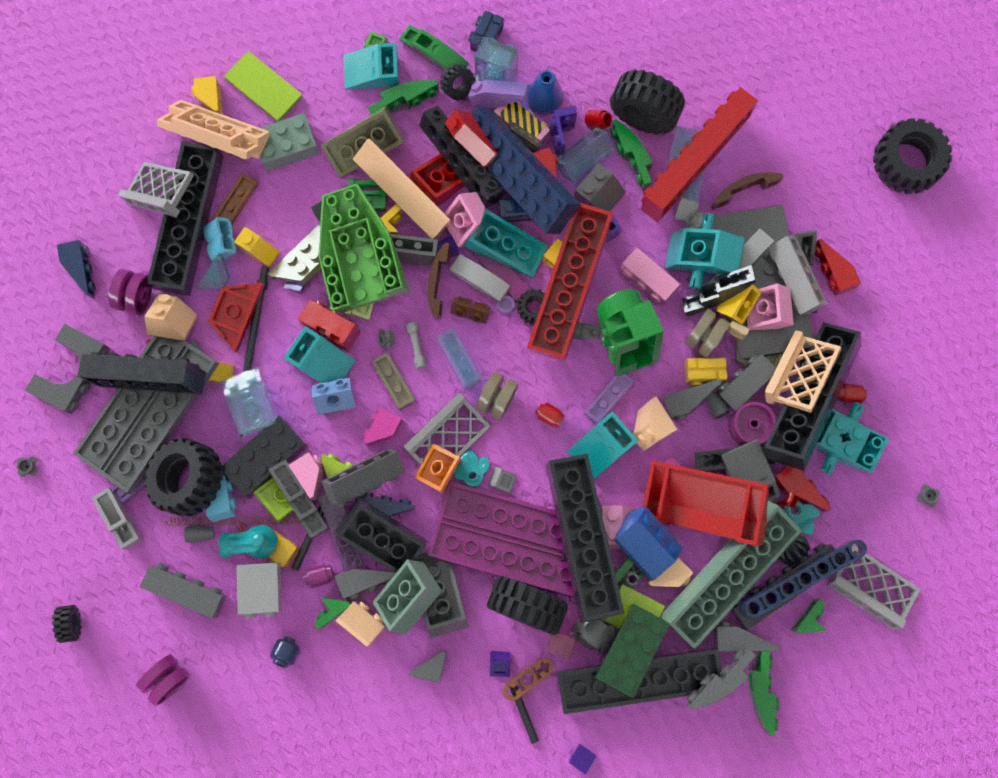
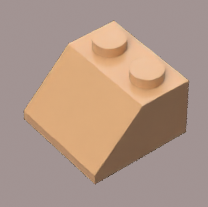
M158 294L145 315L147 335L185 341L197 319V314L177 296Z
M657 397L652 398L638 410L634 436L637 438V444L643 451L661 442L677 430Z
M354 601L338 617L336 622L365 646H371L386 628V625L380 615L377 613L373 615L368 611L370 609L368 605L362 601L359 603Z

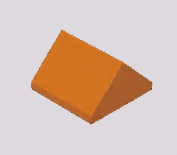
M432 444L414 478L443 493L461 458Z

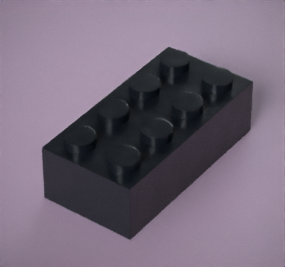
M278 415L222 466L223 470L221 471L245 497L251 499L256 489L273 478L268 469L285 459L288 464L291 463L308 445Z
M360 497L357 498L336 528L338 538L395 573L398 572L407 559L415 561L426 546L423 537Z

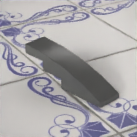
M285 459L268 469L309 537L313 539L327 530V525L290 469L287 460Z

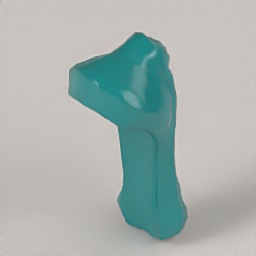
M266 525L255 526L245 532H224L220 535L218 541L219 553L225 559L229 558L232 554L244 553L249 554L251 557L267 558L276 550L278 536L273 529Z

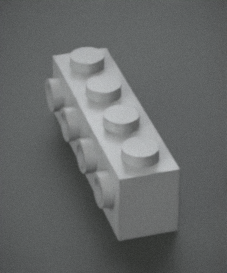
M786 236L769 247L770 256L776 262L778 274L784 280L786 287L790 288L795 310L800 315H804L827 305L828 303L796 236Z

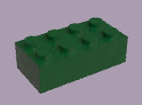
M631 604L594 678L624 695L634 698L670 623L635 604Z

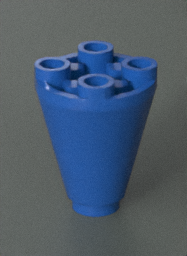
M549 70L539 73L530 85L527 94L529 107L543 114H553V110H557L563 101L561 86L555 75Z

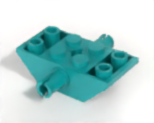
M707 213L703 214L701 229L682 228L671 233L664 269L692 272L689 285L691 289L696 290L697 287V290H701L705 273L726 274L740 269L745 238L722 230H713L715 219L713 214L708 213V216Z
M854 402L848 416L832 409L815 447L816 450L827 455L820 468L821 472L826 471L825 474L831 476L837 462H840L848 467L873 473L889 439L858 422L866 408L864 405L860 407V403Z

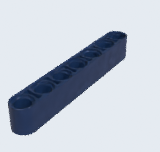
M861 540L845 542L746 599L741 605L742 613L747 617L754 618L763 615L862 558L867 552L866 544ZM853 544L858 546L857 554L852 552ZM836 554H839L842 558L840 564H837L834 560ZM819 563L823 564L825 568L822 574L817 570ZM802 573H805L808 578L805 584L800 581ZM785 583H788L791 588L788 594L783 591ZM767 593L773 595V602L771 604H768L765 600ZM750 603L756 605V611L753 614L748 611Z

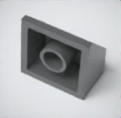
M598 163L576 188L574 198L580 203L611 211L626 191L614 174Z

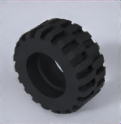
M631 70L621 75L610 98L611 110L622 122L636 128V130L644 131L648 134L653 133L654 135H664L673 131L685 106L684 95L677 86L673 85V82L653 72H645V70Z
M909 118L907 121L901 120L897 122L896 125L888 129L875 147L873 162L877 163L874 168L876 172L880 173L878 177L881 181L885 180L887 182L886 186L889 188L891 186L894 187L895 191L899 193L903 190L905 194H912L913 192L917 194L928 190L944 176L950 167L949 163L952 162V154H950L952 146L948 145L950 140L947 135L944 136L942 134L943 130L941 128L937 129L934 123H926L925 119L919 118L915 121V118ZM909 144L917 147L925 157L926 167L915 169L906 165L900 158L898 146Z
M187 438L174 439L162 445L161 450H157L154 453L153 460L150 459L148 463L150 465L149 469L145 473V476H147V480H145L146 493L148 498H150V502L161 511L181 517H192L194 514L197 515L203 512V509H207L211 505L210 502L216 499V493L218 490L220 491L222 486L220 481L223 480V473H221L223 468L221 462H219L218 454L212 448ZM189 465L188 480L183 488L179 490L180 475Z
M499 576L487 601V608L555 636L559 633L568 604L564 600L508 577Z

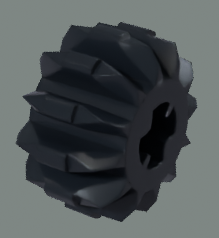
M799 534L778 559L789 566L797 565L805 556H808V551L811 549L807 539Z

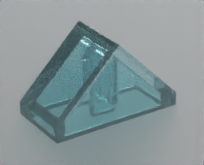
M218 253L196 288L211 289L226 286L230 275L221 253Z

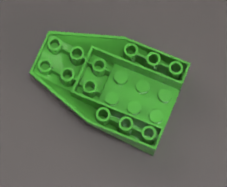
M354 184L322 195L318 257L332 311L344 313L409 292L410 289L390 232L360 186Z

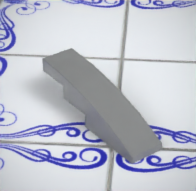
M759 229L744 244L740 269L753 265L773 244L774 240L762 229ZM714 278L708 284L714 283Z

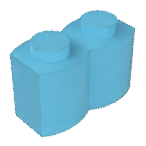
M216 217L204 226V236L208 242L207 251L212 261L223 262L236 253V244L232 237L233 229L228 218Z

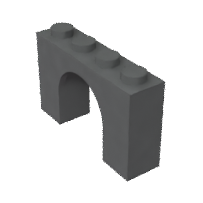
M66 324L63 325L55 338V341L74 350L80 362L82 354L98 352L108 355L110 349L105 344ZM34 374L25 391L72 414L73 411L78 409L83 394H86L89 390L90 382L76 376L68 383L54 384Z

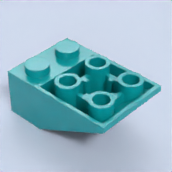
M396 43L376 44L345 54V90L389 88L399 85V63Z
M307 327L303 328L284 356L287 363L319 383L344 379L356 362V360Z
M612 411L571 447L567 453L571 457L588 454L593 479H595L634 446L638 440Z

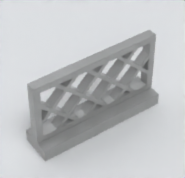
M144 162L127 191L121 189L118 196L131 206L177 217L180 210L176 206L194 175L189 171ZM173 174V177L167 181V178ZM174 184V187L168 190V187ZM175 193L172 200H170L169 197Z
M458 393L403 447L421 465L423 463L422 460L425 458H419L414 452L419 447H428L429 452L432 446L430 445L431 436L434 433H442V445L437 446L443 449L444 447H455V455L460 457L490 425ZM465 405L469 409V418H458V409L461 406ZM456 412V418H450ZM447 420H456L455 431H444V423ZM458 420H469V432L458 431ZM472 420H479L484 427L479 432H472ZM444 433H455V445H444ZM458 434H469V442L466 445H458ZM428 439V445H422Z
M852 545V552L857 554L858 547ZM867 553L860 558V564L853 565L851 563L849 566L837 571L833 578H830L827 586L893 630L904 627L906 623L905 618L921 590ZM873 564L876 566L879 575L870 576L867 565ZM863 566L866 577L857 579L854 567ZM850 568L852 580H846L840 576L844 569ZM884 576H891L894 579L895 586L887 587ZM879 577L882 589L874 590L871 579ZM867 580L870 591H862L858 581ZM901 587H907L913 591L910 598L904 599ZM896 588L899 600L891 601L888 590ZM884 591L886 602L880 603L877 601L875 592ZM893 603H901L903 610L901 615L894 612Z

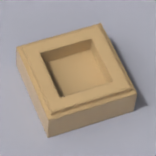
M732 321L726 332L744 340L750 329Z

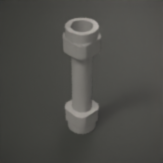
M411 322L406 324L408 335L411 336L415 354V367L420 369L426 367L427 364L425 356L422 355L418 324L417 322Z

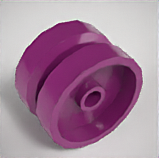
M119 269L115 273L109 288L108 300L110 307L114 310H126L130 314L142 315L149 304L152 288L147 284L148 275L143 273L135 274L131 270Z
M749 402L742 405L731 415L728 423L729 433L732 439L741 446L755 439L761 445L767 442L776 423V417L767 405L760 402Z
M172 654L167 655L152 666L136 683V686L142 693L150 692L148 700L154 707L160 705L176 693L190 677V674L184 667L176 669L178 660Z

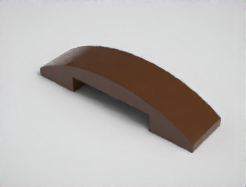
M765 172L743 177L726 187L717 196L711 209L713 211L729 204L733 194L760 184L762 190L775 186L781 182L784 176L782 173Z
M446 242L433 261L428 279L429 306L433 317L437 320H441L443 301L437 299L442 264L450 263L452 245Z

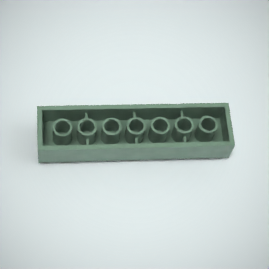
M768 501L763 545L754 546L737 542L736 539L731 538L665 609L660 617L669 622V626L687 644L696 649L802 531L779 505Z

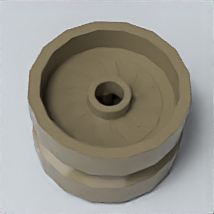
M709 308L684 342L689 347L694 348L702 340L703 343L699 347L698 353L706 358L719 345L725 336L724 333L731 324L724 318H720L714 326L711 325L716 318V313Z
M494 371L480 394L476 409L486 413L494 404L491 417L501 421L516 393L519 383L509 379L501 388L504 376Z

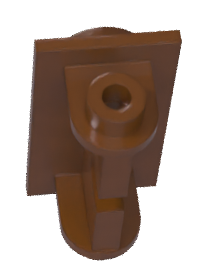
M460 296L454 298L451 305V314L468 318L475 322L487 323L491 310L488 305L475 302L472 307L470 306L472 300Z

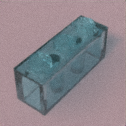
M596 127L557 158V166L565 179L572 183L580 179L585 172L594 168L598 162L608 157L615 150L607 131Z
M454 328L437 336V341L464 391L481 383V377Z

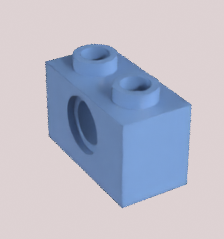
M350 378L312 385V398L318 415L356 407Z

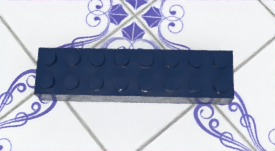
M476 106L471 114L498 153L486 168L546 234H560L581 204L490 108Z

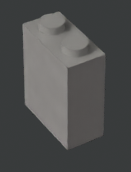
M281 563L237 565L238 615L244 614V618H255L256 613H264V617L277 616V612H282Z

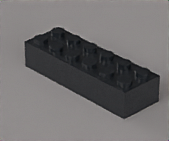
M91 352V354H82L77 377L103 388L202 395L206 372L200 369L199 365L193 364L189 359L179 357L178 360H172V358L166 356L156 359L149 355H143L140 358L132 354H125L124 357L115 353L103 355L98 352Z

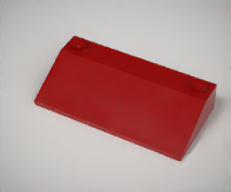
M652 461L643 507L646 506L660 523L677 525L736 539L737 542L761 546L763 545L767 523L769 485Z

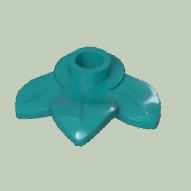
M470 450L465 451L462 455L461 463L457 465L453 475L459 480H464L470 487L480 485L483 481V475L489 470L488 457L478 459L474 452ZM476 474L475 479H470V476Z
M798 501L796 505L798 512L793 514L791 512L792 507L785 506V513L802 533L812 535L814 532L812 519L820 516L818 509L811 504H802Z

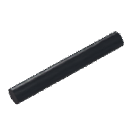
M509 686L512 695L515 696L514 691L518 689V687L516 686L514 688H511ZM520 697L515 700L531 744L538 742L539 739L523 699Z

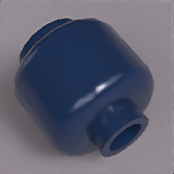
M287 636L284 639H277L270 653V658L273 660L272 663L283 668L293 665L300 650L299 646L295 644L296 640Z

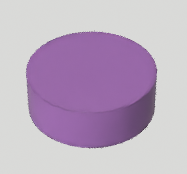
M505 295L501 302L497 301V310L503 315L511 314L515 309L514 299L509 295Z

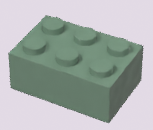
M305 113L261 127V129L270 132V136L260 156L267 172L320 154Z
M407 559L375 598L373 604L390 632L407 634L440 595L442 590L425 563Z

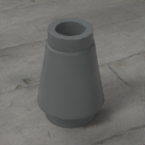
M717 392L706 400L711 415L716 419L729 413V406Z
M198 525L185 527V542L193 544L214 539V527Z

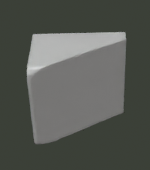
M681 198L675 219L686 222L690 214L697 212L699 203Z
M495 467L488 485L510 493L517 475Z

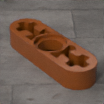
M540 658L508 681L502 688L503 697L507 700L515 701L548 677L553 671L551 660ZM541 662L543 664L547 663V672L540 671L536 675V673L531 670L534 667V670L537 671L539 668H541ZM526 673L531 674L533 677V682L530 685H525L522 681L523 675ZM518 679L519 685L524 690L521 691V688H518L514 691L515 696L507 695L508 687H516L518 684L515 681Z

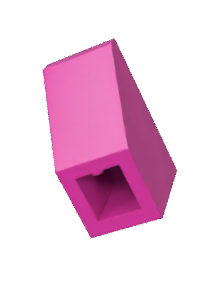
M381 408L379 412L376 411L373 415L371 428L365 430L362 437L364 439L363 443L371 446L395 438L403 423V419Z

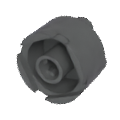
M578 618L569 633L571 635L576 634L574 638L591 651L594 648L599 650L597 654L603 656L613 641L617 629L608 622L604 624L599 619L580 623Z

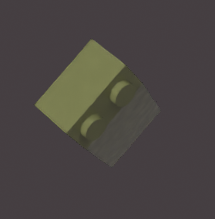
M387 105L321 144L322 149L340 178L360 167L353 158L367 139H370L383 153L404 143L405 136Z

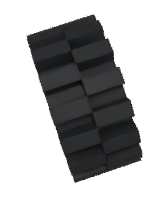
M454 64L453 67L450 65L448 66L449 71L445 69L444 72L446 74L441 75L443 79L440 80V84L443 85L441 89L453 100H465L464 96L468 98V93L476 78L473 77V72L465 66ZM462 76V84L457 89H454L453 83L455 79Z
M532 288V291L528 289L518 299V314L521 319H524L525 323L529 322L530 325L536 322L538 313L529 312L527 304L532 300L539 301L542 304L545 292L543 293L541 289L538 291L535 288Z
M76 605L56 607V610L53 612L52 619L54 622H52V625H54V628L52 630L55 632L54 637L57 638L56 641L59 643L78 641L80 638V629H82L80 622L82 620Z

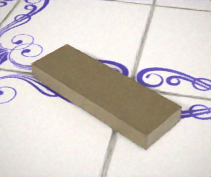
M388 352L371 361L399 411L416 402Z

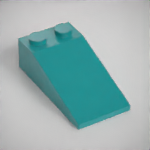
M484 209L478 228L463 244L465 248L508 266L512 270L530 278L534 277L548 246L487 209Z

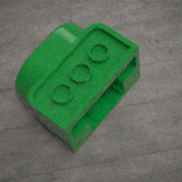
M635 289L621 290L602 300L597 307V323L602 334L601 343L608 350V358L611 365L615 366L616 377L658 363L664 330L649 300L644 302L640 292Z

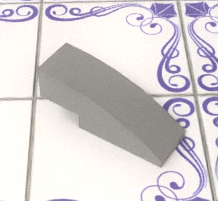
M461 254L450 268L455 277L469 283L472 288L499 302L502 301L511 288L510 285Z
M108 487L91 497L108 530L113 533L121 549L127 550L144 540L130 515L111 488Z

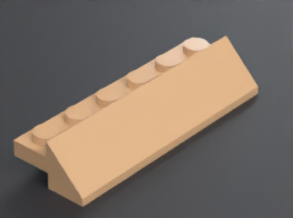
M183 100L170 105L169 113L157 119L158 127L180 134L182 137H188L196 142L207 144L212 148L239 156L242 159H249L251 157L259 159L270 136V132Z
M367 139L353 160L431 239H437L442 234L443 229L449 225L450 219L370 139Z

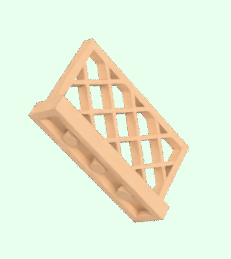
M795 330L765 391L766 402L770 404L778 402L812 413L840 354L841 347L804 337L803 332ZM805 344L813 345L815 350L806 353L803 348ZM826 350L834 351L833 355L824 358L821 352ZM819 354L821 360L811 363L808 357ZM805 359L808 365L798 368L796 362ZM824 364L826 370L817 374L814 367ZM811 369L814 375L804 379L801 372ZM798 374L800 380L790 383L789 377ZM817 380L819 383L818 387L809 389L806 383ZM804 385L806 391L796 394L793 388ZM789 389L793 396L788 398L780 396L782 392ZM808 395L811 398L809 405L799 401L800 398Z

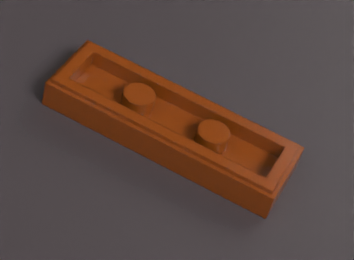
M241 173L212 219L214 220L216 217L228 218L231 225H233L257 188L258 181Z

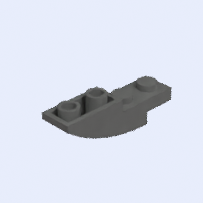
M750 649L739 650L734 656L735 661L731 666L727 665L723 668L720 678L715 674L711 676L708 674L701 681L702 686L698 691L694 690L688 696L686 705L691 709L701 708L713 704L732 693L749 677L743 670L756 655Z

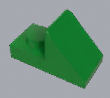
M322 597V601L330 611L327 612L325 610L316 616L318 620L314 622V625L318 630L322 629L341 615L352 602Z
M814 599L791 631L794 633L826 631L824 627L814 620L821 617L824 613L823 607L826 604L820 599Z

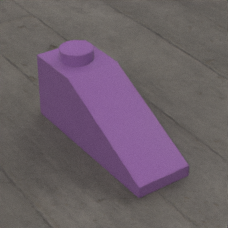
M487 79L472 84L468 97L475 107L480 106L493 109L526 99L530 85L522 82Z

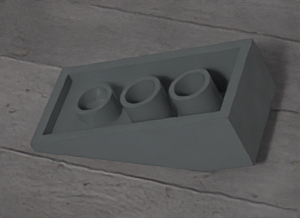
M428 552L420 554L415 561L425 563L442 590L440 595L423 614L430 637H437L469 627L452 564L427 557Z

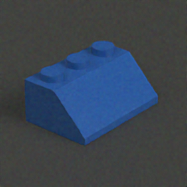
M646 506L630 511L614 538V541L651 581L655 580L676 562L683 548Z

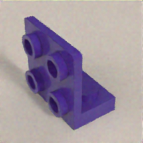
M576 106L553 110V118H550V134L555 138L553 143L555 153H559L560 159L564 158L565 152L563 132L575 128Z

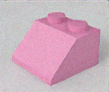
M477 192L459 194L444 213L450 219L447 228L458 247L463 246L481 223L485 206Z
M780 284L760 288L759 290L762 293L747 317V327L750 330H769L794 325L790 288Z
M308 452L291 463L289 467L309 498L318 501L322 491V481L325 477L324 466L320 457L316 454L313 456Z
M623 505L601 507L610 549H622L614 541V538L628 513L636 510V508Z

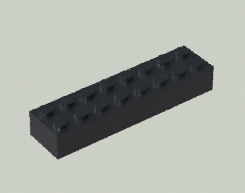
M181 142L175 169L189 171L194 176L176 206L180 210L178 216L163 215L147 279V284L153 290L187 296L191 294L204 240V226L208 223L224 157L217 148ZM175 193L169 197L170 200H172Z
M823 322L815 340L840 346V354L812 413L784 404L764 446L766 459L805 471L861 347L860 331ZM813 345L810 351L815 350V347ZM826 350L821 353L824 358L832 356L834 351ZM819 354L808 357L811 363L821 360ZM805 360L803 366L808 365V363H807L806 360ZM822 364L814 367L818 374L825 371L826 367ZM811 369L801 372L804 379L814 375ZM817 380L806 383L809 389L819 385ZM804 385L793 388L796 394L806 391ZM808 395L800 398L799 401L809 405L811 398Z
M588 454L550 460L546 464V470L580 623L624 614Z
M716 648L654 656L634 698H630L594 678L601 664L556 671L563 714L689 696L694 690L698 691L702 686L701 681L708 674L710 676L715 674L719 678L722 676L720 674L722 669L719 651Z

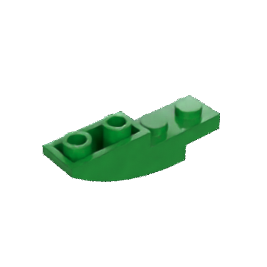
M409 24L399 38L403 44L429 58L430 62L443 70L447 69L449 71L448 66L454 67V64H461L465 67L469 65L468 61L423 29L419 30Z
M418 80L391 87L380 93L381 101L368 107L369 115L386 105L390 112L400 109L403 104L408 109L417 107L422 101L437 95L439 84L436 80Z
M615 119L612 121L610 134L617 142V153L622 156L623 160L629 159L631 169H634L636 172V183L638 186L641 185L642 191H644L652 184L648 173L653 164L651 158L638 137L627 126Z
M757 651V670H749L751 700L764 731L770 736H775V731L778 730L776 710L779 709V698L776 697L775 693L768 692V688L772 686L769 668H772L773 659L769 651Z

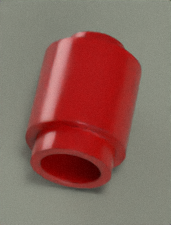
M589 110L585 115V124L590 129H606L612 124V115L606 110Z
M844 383L837 400L861 404L862 401L866 400L867 390L864 389L863 385Z
M548 402L545 405L541 403L535 412L538 414L537 419L556 428L559 427L565 417L560 409Z

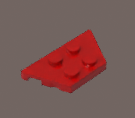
M262 283L222 286L208 319L209 324L217 330L221 338L235 352H238L265 286Z

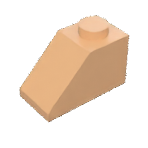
M678 557L676 562L655 580H649L646 584L658 587H680L681 585L685 587L692 580L690 576L693 572Z

